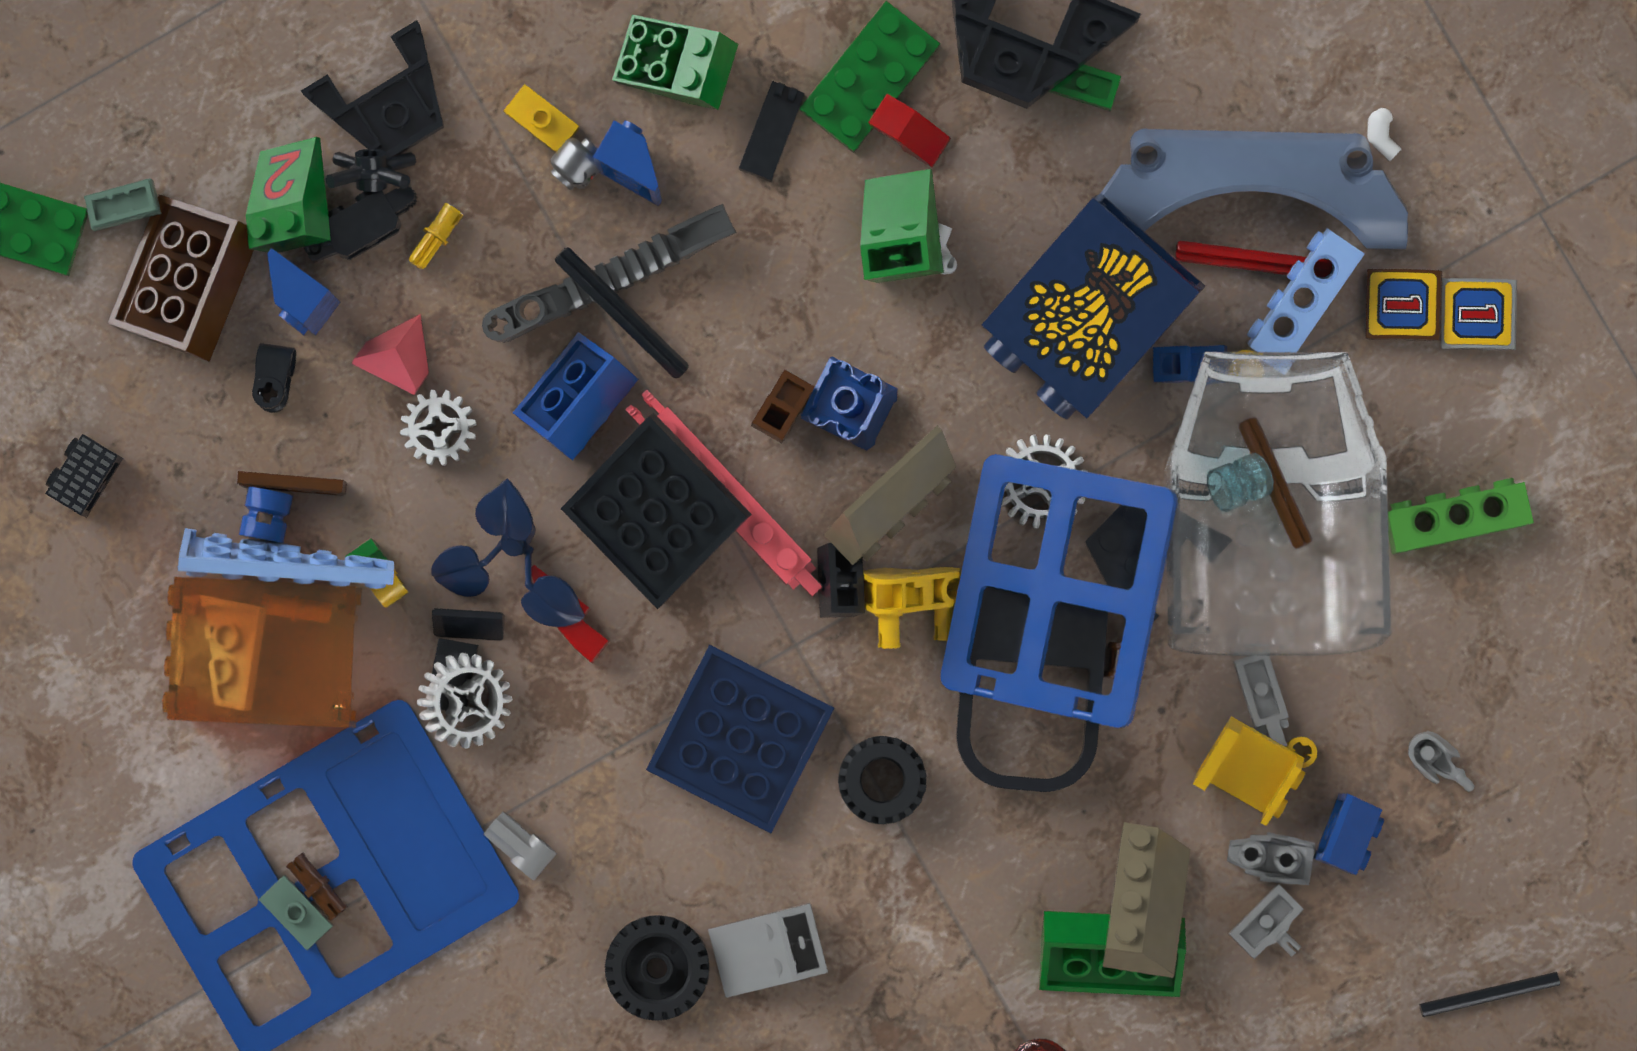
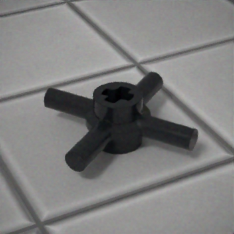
M362 149L355 152V157L342 152H336L332 159L333 163L347 170L327 175L326 184L329 188H335L356 182V188L365 192L384 190L388 187V184L406 189L410 185V177L396 172V170L414 166L416 164V157L412 152L387 158L386 151L381 149Z

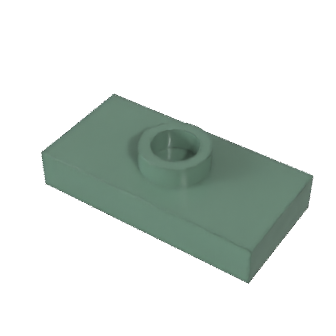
M151 178L84 196L93 231L161 214L154 180Z
M283 875L258 899L306 950H309L334 926L286 875Z

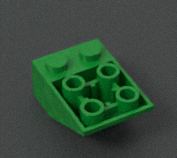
M632 14L612 80L688 104L719 110L739 44L717 31Z
M932 169L865 180L860 242L864 280L883 283L944 273Z

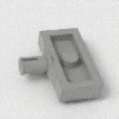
M1277 884L1228 934L1253 959L1267 946L1276 942L1292 957L1296 952L1287 942L1296 951L1301 948V945L1287 931L1291 922L1304 909Z

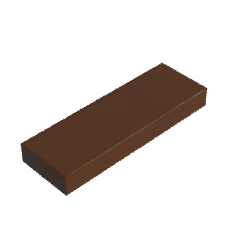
M238 471L237 483L243 488L256 487L267 490L337 496L346 495L347 482L339 479Z

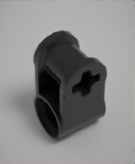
M260 343L258 346L252 397L266 412L277 413L287 405L291 379L296 365V348L265 343ZM273 387L278 396L271 397L270 403H268L263 394L270 393Z

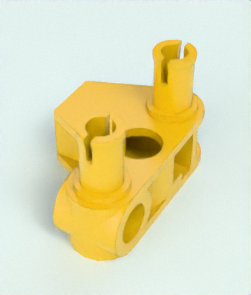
M936 567L919 570L876 568L863 570L865 609L878 617V648L893 649L901 647L899 617L903 616V613L934 609L933 639L938 641L948 640L961 576L960 568Z

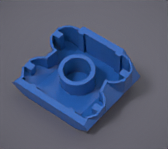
M830 357L801 414V419L867 451L875 445V440L893 404L897 401L898 388L884 382L878 376L871 373L867 374L847 362Z

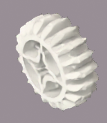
M1048 434L1044 435L1043 445H1038L1036 435H1031V447L1027 448L1025 442L1020 439L1017 441V447L1020 450L1018 454L1010 447L1006 450V454L1009 457L1034 462L1038 461L1035 460L1033 454H1049L1063 463L1059 467L1076 470V466L1084 462L1083 457H1078L1074 461L1070 459L1069 456L1075 451L1074 446H1070L1065 453L1060 450L1064 443L1062 438L1057 440L1055 447L1049 446L1051 437ZM1008 483L1004 490L1007 493V497L1003 498L1001 505L1003 507L1010 502L1013 504L1014 507L1010 509L1008 516L1012 518L1017 511L1023 513L1019 520L1021 525L1027 522L1028 516L1033 517L1032 526L1034 529L1039 528L1040 518H1045L1046 523L1049 510L1030 508L1021 502L1020 499L1031 494H1037L1050 507L1051 492L1035 487L1026 490L1030 487L1027 485H1022L1014 490L1013 483ZM1080 498L1077 503L1083 504L1085 502V498Z
M460 653L458 663L454 656H446L447 667L436 662L434 668L438 674L435 676L427 672L424 675L427 680L431 681L429 687L419 686V691L427 694L426 698L417 700V705L427 707L426 710L419 714V717L422 720H430L425 728L428 732L437 730L435 739L440 742L447 738L448 745L456 747L460 740L463 748H469L473 740L476 745L481 746L484 741L482 734L493 739L495 738V732L492 730V727L496 726L501 729L505 727V724L498 719L501 714L504 716L511 714L510 710L503 708V703L511 702L513 700L512 696L502 694L503 691L510 687V684L506 681L498 682L504 672L500 669L493 670L494 662L491 660H486L482 663V656L474 654L469 659L468 654ZM475 673L472 679H467L462 686L455 687L448 683L459 674ZM484 682L489 692L488 708L481 702V694L484 690L482 685ZM453 692L466 695V698L470 701L469 703L475 706L476 709L463 706L462 701L459 700L460 698ZM441 693L449 700L445 719L440 709ZM474 714L481 718L470 727L454 728L458 721L463 722L468 715Z

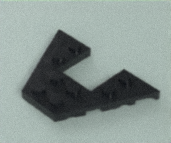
M952 0L961 81L966 85L1027 109L1137 24L1141 14L1108 0H1071L1052 45L990 20L989 17L996 0Z

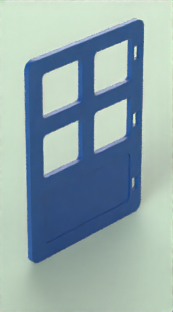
M394 700L154 841L139 850L132 860L137 876L239 1051L273 1050L511 909L519 900V890L490 840L483 835L485 833L412 707L403 700ZM374 723L379 734L361 744L355 733ZM280 778L285 789L267 799L261 789ZM302 788L339 849V856L317 871L322 877L327 876L330 880L328 884L332 889L350 879H355L386 929L393 945L388 951L346 976L338 978L334 975L316 943L309 950H306L259 900L258 904L252 909L213 932L204 935L199 931L166 874L167 865L212 838L221 836L259 899L279 879L250 831L247 819L295 789ZM186 834L191 845L173 854L167 844ZM299 881L294 883L304 894L306 889ZM312 897L308 898L311 902L314 901ZM268 927H273L277 930L308 983L311 995L265 1024L257 1026L249 1017L220 967L218 960L224 953Z

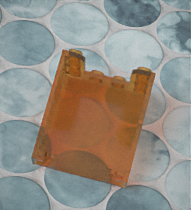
M174 577V585L170 584L168 588V605L173 606L172 620H168L166 625V640L171 642L170 656H166L164 662L165 677H169V692H164L162 701L163 712L168 713L167 720L356 728V710H352L351 707L352 700H354V692L351 691L354 624L358 622L356 605H361L362 588L325 584Z

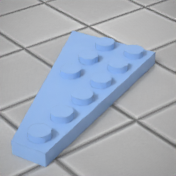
M188 528L184 530L178 559V571H185L186 575L192 577L207 576V573L222 574V577L226 579H241L243 575L257 576V579L266 582L278 581L279 578H293V581L299 584H312L315 580L329 581V584L334 586H348L350 582L364 583L366 587L381 589L385 588L386 585H393L394 561L350 555L345 557V560H340L332 554V551L320 549L317 553L308 555L301 553V546L251 538L242 539L240 543H233L232 539L227 538L226 534L213 533L212 536L202 538L196 537L197 530Z

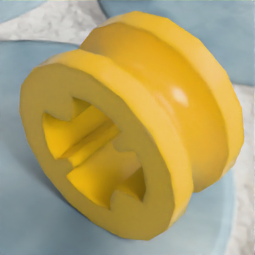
M1307 737L1292 738L1287 742L1286 748L1296 751L1293 748L1296 743H1299L1301 747L1308 746L1310 754H1306V756L1309 758L1303 762L1302 768L1309 767L1317 758L1316 745Z

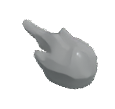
M1431 731L1417 734L1411 739L1408 745V755L1415 768L1432 783L1438 784L1440 780L1436 775L1437 773L1446 779L1456 781L1467 792L1474 789L1475 785L1466 776L1465 771L1457 768L1451 761L1453 757L1459 758L1460 754L1448 741Z

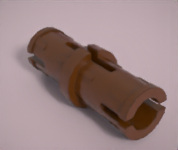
M304 852L286 866L306 889L304 894L308 898L312 897L329 917L330 921L348 908L329 886L328 882L330 880L327 876L322 877L307 859Z

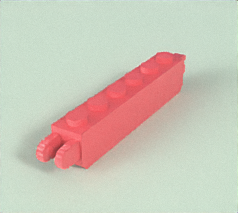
M645 390L641 394L643 400L658 413L657 417L752 514L735 532L786 586L789 585L794 590L800 584L811 597L815 596L823 587L811 575L816 569L811 563L812 559L668 407L664 408L648 390ZM629 405L625 409L639 426L645 420L643 414L636 407Z

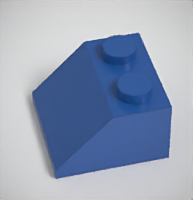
M1338 794L1313 859L1352 875H1357L1359 869L1364 871L1371 856V851L1367 850L1371 837H1378L1384 823V818L1380 817L1382 809L1350 794Z

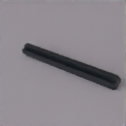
M567 247L560 251L555 258V262L673 378H679L689 368L688 363L571 248Z

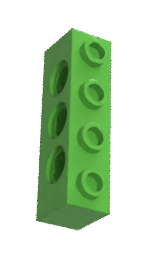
M1514 478L1493 482L1494 489L1481 491L1480 486L1476 485L1459 489L1460 496L1447 499L1445 493L1426 496L1425 504L1412 506L1411 500L1390 504L1392 511L1383 513L1392 555L1533 524L1534 521L1525 482L1515 484ZM1487 498H1492L1499 504L1500 510L1496 517H1490L1484 512L1483 504ZM1454 505L1460 506L1465 511V521L1461 525L1453 523L1449 518V510ZM1418 513H1425L1430 517L1432 524L1428 532H1422L1415 526V517Z

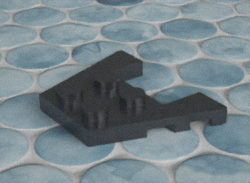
M417 20L390 36L409 67L353 102L345 103L328 74L301 90L310 102L365 148L386 151L387 158L402 154L444 128L422 29Z
M1121 504L1084 542L1104 581L1111 587L1126 590L1133 587L1147 521L1145 509ZM1176 512L1167 555L1184 539L1210 564L1232 540ZM1156 612L1154 616V621L1159 617V615Z

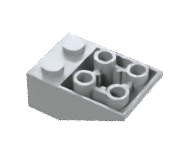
M810 903L708 929L726 998L828 973Z

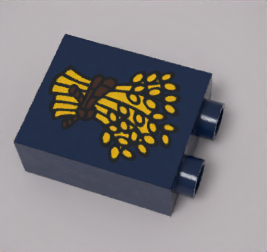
M1100 193L1087 203L981 324L992 334V337L984 344V348L1007 370L1016 373L1025 363L1045 382L1036 393L1057 415L1068 420L1078 410L1084 417L1088 418L1205 288V285Z

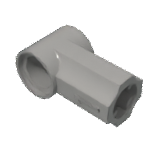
M502 812L483 834L511 858L510 861L533 881L557 854L535 834H529L505 812Z

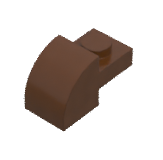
M784 369L771 393L767 396L755 416L751 427L782 444L815 386Z

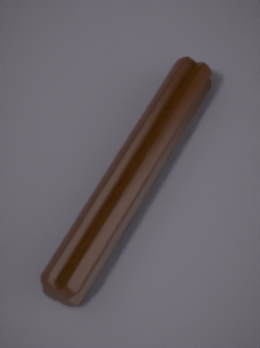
M1251 417L1242 421L1238 426L1293 547L1298 549L1310 544L1313 538L1258 419Z

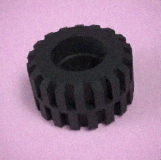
M877 736L861 741L847 753L840 767L838 783L842 799L856 816L870 823L890 824L908 817L920 805L926 791L927 775L923 761L914 748L898 738ZM878 759H887L894 762L903 774L901 791L896 797L888 801H877L870 798L865 793L861 783L862 773L866 766Z

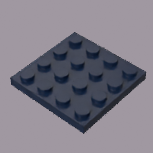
M709 644L646 770L772 833L835 708Z

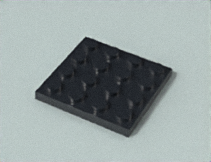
M654 413L642 422L561 508L657 609L663 606L752 515Z

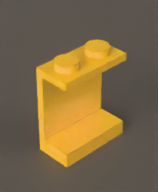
M1231 716L1199 767L1193 785L1204 791L1210 783L1262 812L1263 815L1260 823L1267 826L1273 816L1278 819L1288 803V800L1284 797L1291 788L1296 791L1306 774L1302 770L1304 757Z

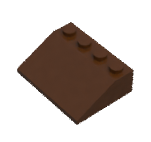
M159 194L158 202L161 214L151 216L148 220L108 324L210 362L254 250L249 249L247 225L238 220Z

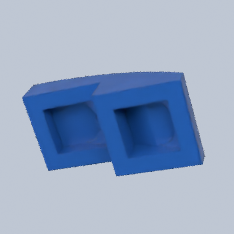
M1186 345L1153 347L1154 382H1195L1201 363L1210 369L1228 373L1227 346L1189 347ZM1204 376L1202 382H1218L1219 380Z

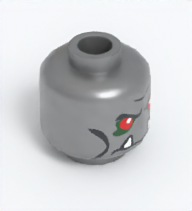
M586 137L582 142L575 138H569L552 156L551 164L553 170L551 173L570 190L574 187L579 189L585 188L600 172L593 159L598 147Z

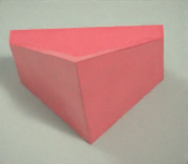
M421 314L367 341L354 358L352 364L415 395L429 374Z

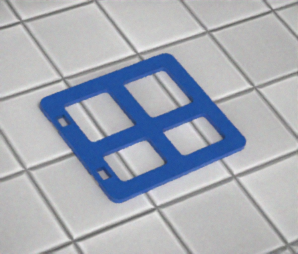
M998 454L989 456L984 461L941 669L940 678L944 687L953 691L1111 727H1127L1134 718L1177 508L1175 492L1166 487ZM1008 483L1047 489L1051 492L1052 497L1037 567L1033 570L997 563L991 557L1004 490ZM1087 497L1146 510L1147 521L1135 580L1131 589L1126 590L1065 576L1064 565L1076 506L1080 498ZM989 586L1027 594L1030 598L1017 669L1013 674L972 665L970 661L984 590ZM1058 603L1075 604L1121 614L1125 617L1126 624L1113 688L1109 695L1048 683L1043 680L1042 673ZM981 675L996 678L994 690L979 687ZM1079 697L1095 701L1092 713L1077 709Z

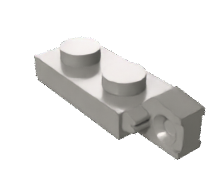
M1268 651L1233 661L1254 728L1286 747L1287 744L1282 729L1289 727L1287 720L1289 715Z

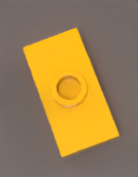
M525 84L503 110L507 116L555 153L566 140L572 138L580 129L579 125Z

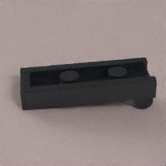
M772 81L741 160L739 170L772 182L805 93L798 91L796 88L785 86L783 83Z

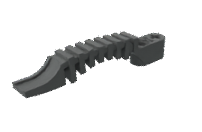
M720 204L667 229L668 235L658 233L651 237L653 242L644 241L638 244L639 249L631 248L624 252L625 256L623 257L615 256L609 259L610 263L608 264L600 263L594 266L595 270L593 271L617 294L620 289H628L634 286V283L637 281L647 280L650 278V275L665 271L664 268L668 266H676L680 264L681 260L689 259L699 251L737 232L731 223L724 204ZM571 277L563 279V283L559 285L555 284L522 295L491 310L485 315L482 328L488 338L505 343L553 320L572 315L571 311L583 310L588 307V304L596 302ZM530 302H537L540 307V314L534 320H527L524 315V308ZM498 318L508 322L503 327L505 332L503 334L493 329L498 325Z

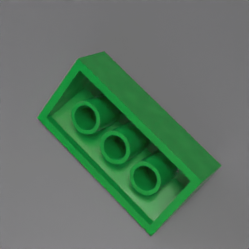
M1044 911L1039 990L1180 997L1186 955L1185 918L1181 919L1174 978L1103 967L1110 914Z

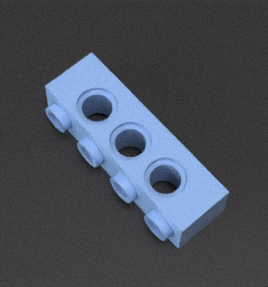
M1328 228L1324 233L1318 231L1307 246V249L1311 251L1303 263L1298 260L1287 275V278L1291 280L1283 292L1278 289L1267 304V307L1271 309L1263 321L1258 318L1247 333V336L1251 338L1247 344L1283 370L1286 369L1365 254ZM1323 258L1329 259L1332 263L1330 274L1326 277L1316 276L1314 273L1315 263ZM1300 288H1309L1312 292V299L1305 306H1298L1294 303V294ZM1280 317H1288L1292 321V328L1285 335H1278L1273 329L1274 322Z

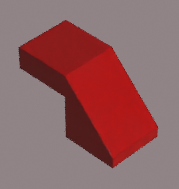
M886 94L868 122L871 127L898 142L903 151L932 168L951 140L947 134L916 110L889 94Z

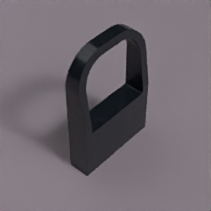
M990 586L984 590L970 657L972 665L976 666L977 660L1018 663L1030 605V598L1027 594ZM1065 602L1058 603L1054 614L1044 666L1086 669L1088 671L1087 691L1102 694L1108 612ZM959 692L956 727L958 752L967 769L982 782L1003 789L1051 792L1074 784L1090 768L1097 751L1099 724L1084 720L1083 745L1080 756L1076 763L1062 775L1041 779L1006 776L990 771L979 762L971 746L970 730L973 695ZM1086 699L1085 711L1092 713L1094 700Z

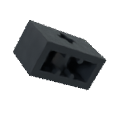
M832 543L818 547V582L823 587L819 591L820 618L855 617L865 613L863 557L852 565Z

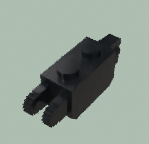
M409 186L406 189L395 188L387 194L382 190L360 193L355 197L357 202L346 209L341 205L328 212L331 240L305 246L304 250L313 263L336 254L344 259H354L399 233L401 221L398 216L409 211L414 205L416 206V202H418L417 193H414L415 190H412V187Z

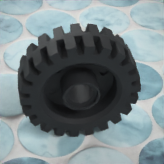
M652 915L629 923L615 936L606 955L605 977L612 996L627 1012L646 1020H667L685 1013L700 999L709 978V957L703 941L687 924L669 916ZM661 958L665 961L667 972L663 977L655 978L649 974L647 965L651 959Z

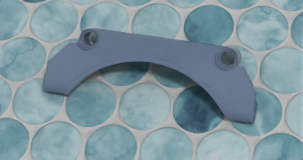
M1140 129L1132 135L1130 140L1131 164H1121L1101 192L1144 232L1167 214L1196 200L1224 193L1258 191L1291 196L1325 210L1349 228L1367 249H1406L1407 207L1384 171L1372 170L1373 156L1369 142L1366 137L1357 133ZM1143 146L1155 148L1147 154L1138 151ZM1353 151L1364 152L1358 158L1348 157V155Z

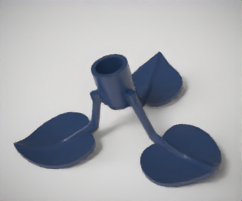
M505 479L495 489L484 495L478 502L475 510L477 522L485 532L493 536L502 535L497 546L481 561H479L477 553L471 547L453 546L440 553L432 565L431 574L440 585L457 595L473 597L481 594L487 588L490 578L488 572L483 567L488 565L501 550L513 557L524 554L525 586L529 590L521 599V605L525 612L536 622L551 627L569 626L581 621L585 616L574 590L561 578L542 576L533 584L532 553L534 548L530 546V543L536 533V529L524 498L509 479Z

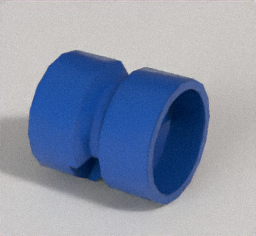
M248 487L244 506L249 512L242 516L239 535L284 544L287 524L283 521V517L290 514L293 495ZM259 513L273 515L271 524L258 522Z

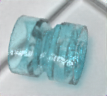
M1251 453L1234 460L1233 464L1227 463L1210 470L1207 474V486L1216 506L1221 511L1229 512L1246 505L1249 499L1255 501L1270 495L1273 491V478L1265 460L1259 454Z

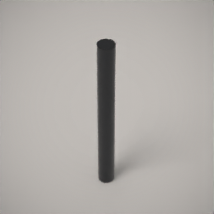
M1552 972L1419 1004L1422 1017H1428L1559 986L1560 980L1558 973Z

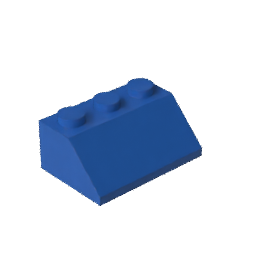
M614 120L593 156L596 167L600 170L599 173L659 206L662 198L646 139L642 134L643 130L627 120H624L623 124Z
M271 248L267 255L274 302L282 310L279 316L301 334L305 335L309 330L314 335H317L340 304V301L326 287Z
M578 332L514 410L513 414L573 461L639 379L617 359Z

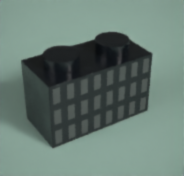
M82 434L79 439L74 438L68 445L64 453L67 459L61 469L56 467L48 477L46 486L49 488L45 494L87 518L124 458Z

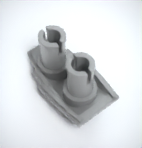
M1267 832V835H1250V838L1230 840L1227 861L1245 869L1247 874L1260 877V881L1309 885L1316 843Z

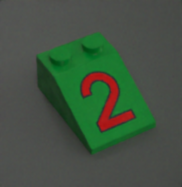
M319 137L260 151L246 211L249 249L268 253L272 248L276 252L281 253L331 240L321 139Z

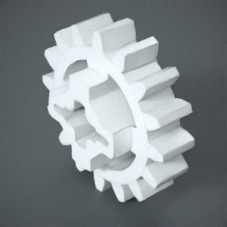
M431 390L430 399L427 400L421 394L417 395L420 404L415 406L408 403L407 407L412 412L411 415L401 416V420L408 424V428L401 430L400 434L410 437V440L405 443V447L407 449L417 448L414 454L416 459H420L424 454L427 455L426 462L428 465H432L435 458H439L441 465L446 466L447 457L449 456L455 461H459L458 451L460 449L466 452L470 451L468 445L465 444L466 440L476 439V435L469 432V428L476 426L477 422L473 419H467V416L473 410L470 406L461 409L460 406L462 405L463 398L458 396L454 401H451V393L448 390H445L442 398L438 397L435 390ZM442 405L454 409L460 418L447 417L444 414ZM428 408L429 414L425 420L416 423L419 415ZM440 419L443 424L449 425L446 429L442 430V436L439 437L434 431L426 430L435 426V420ZM461 432L457 442L449 448L448 441L454 433ZM428 437L432 440L435 451L425 448L418 438Z

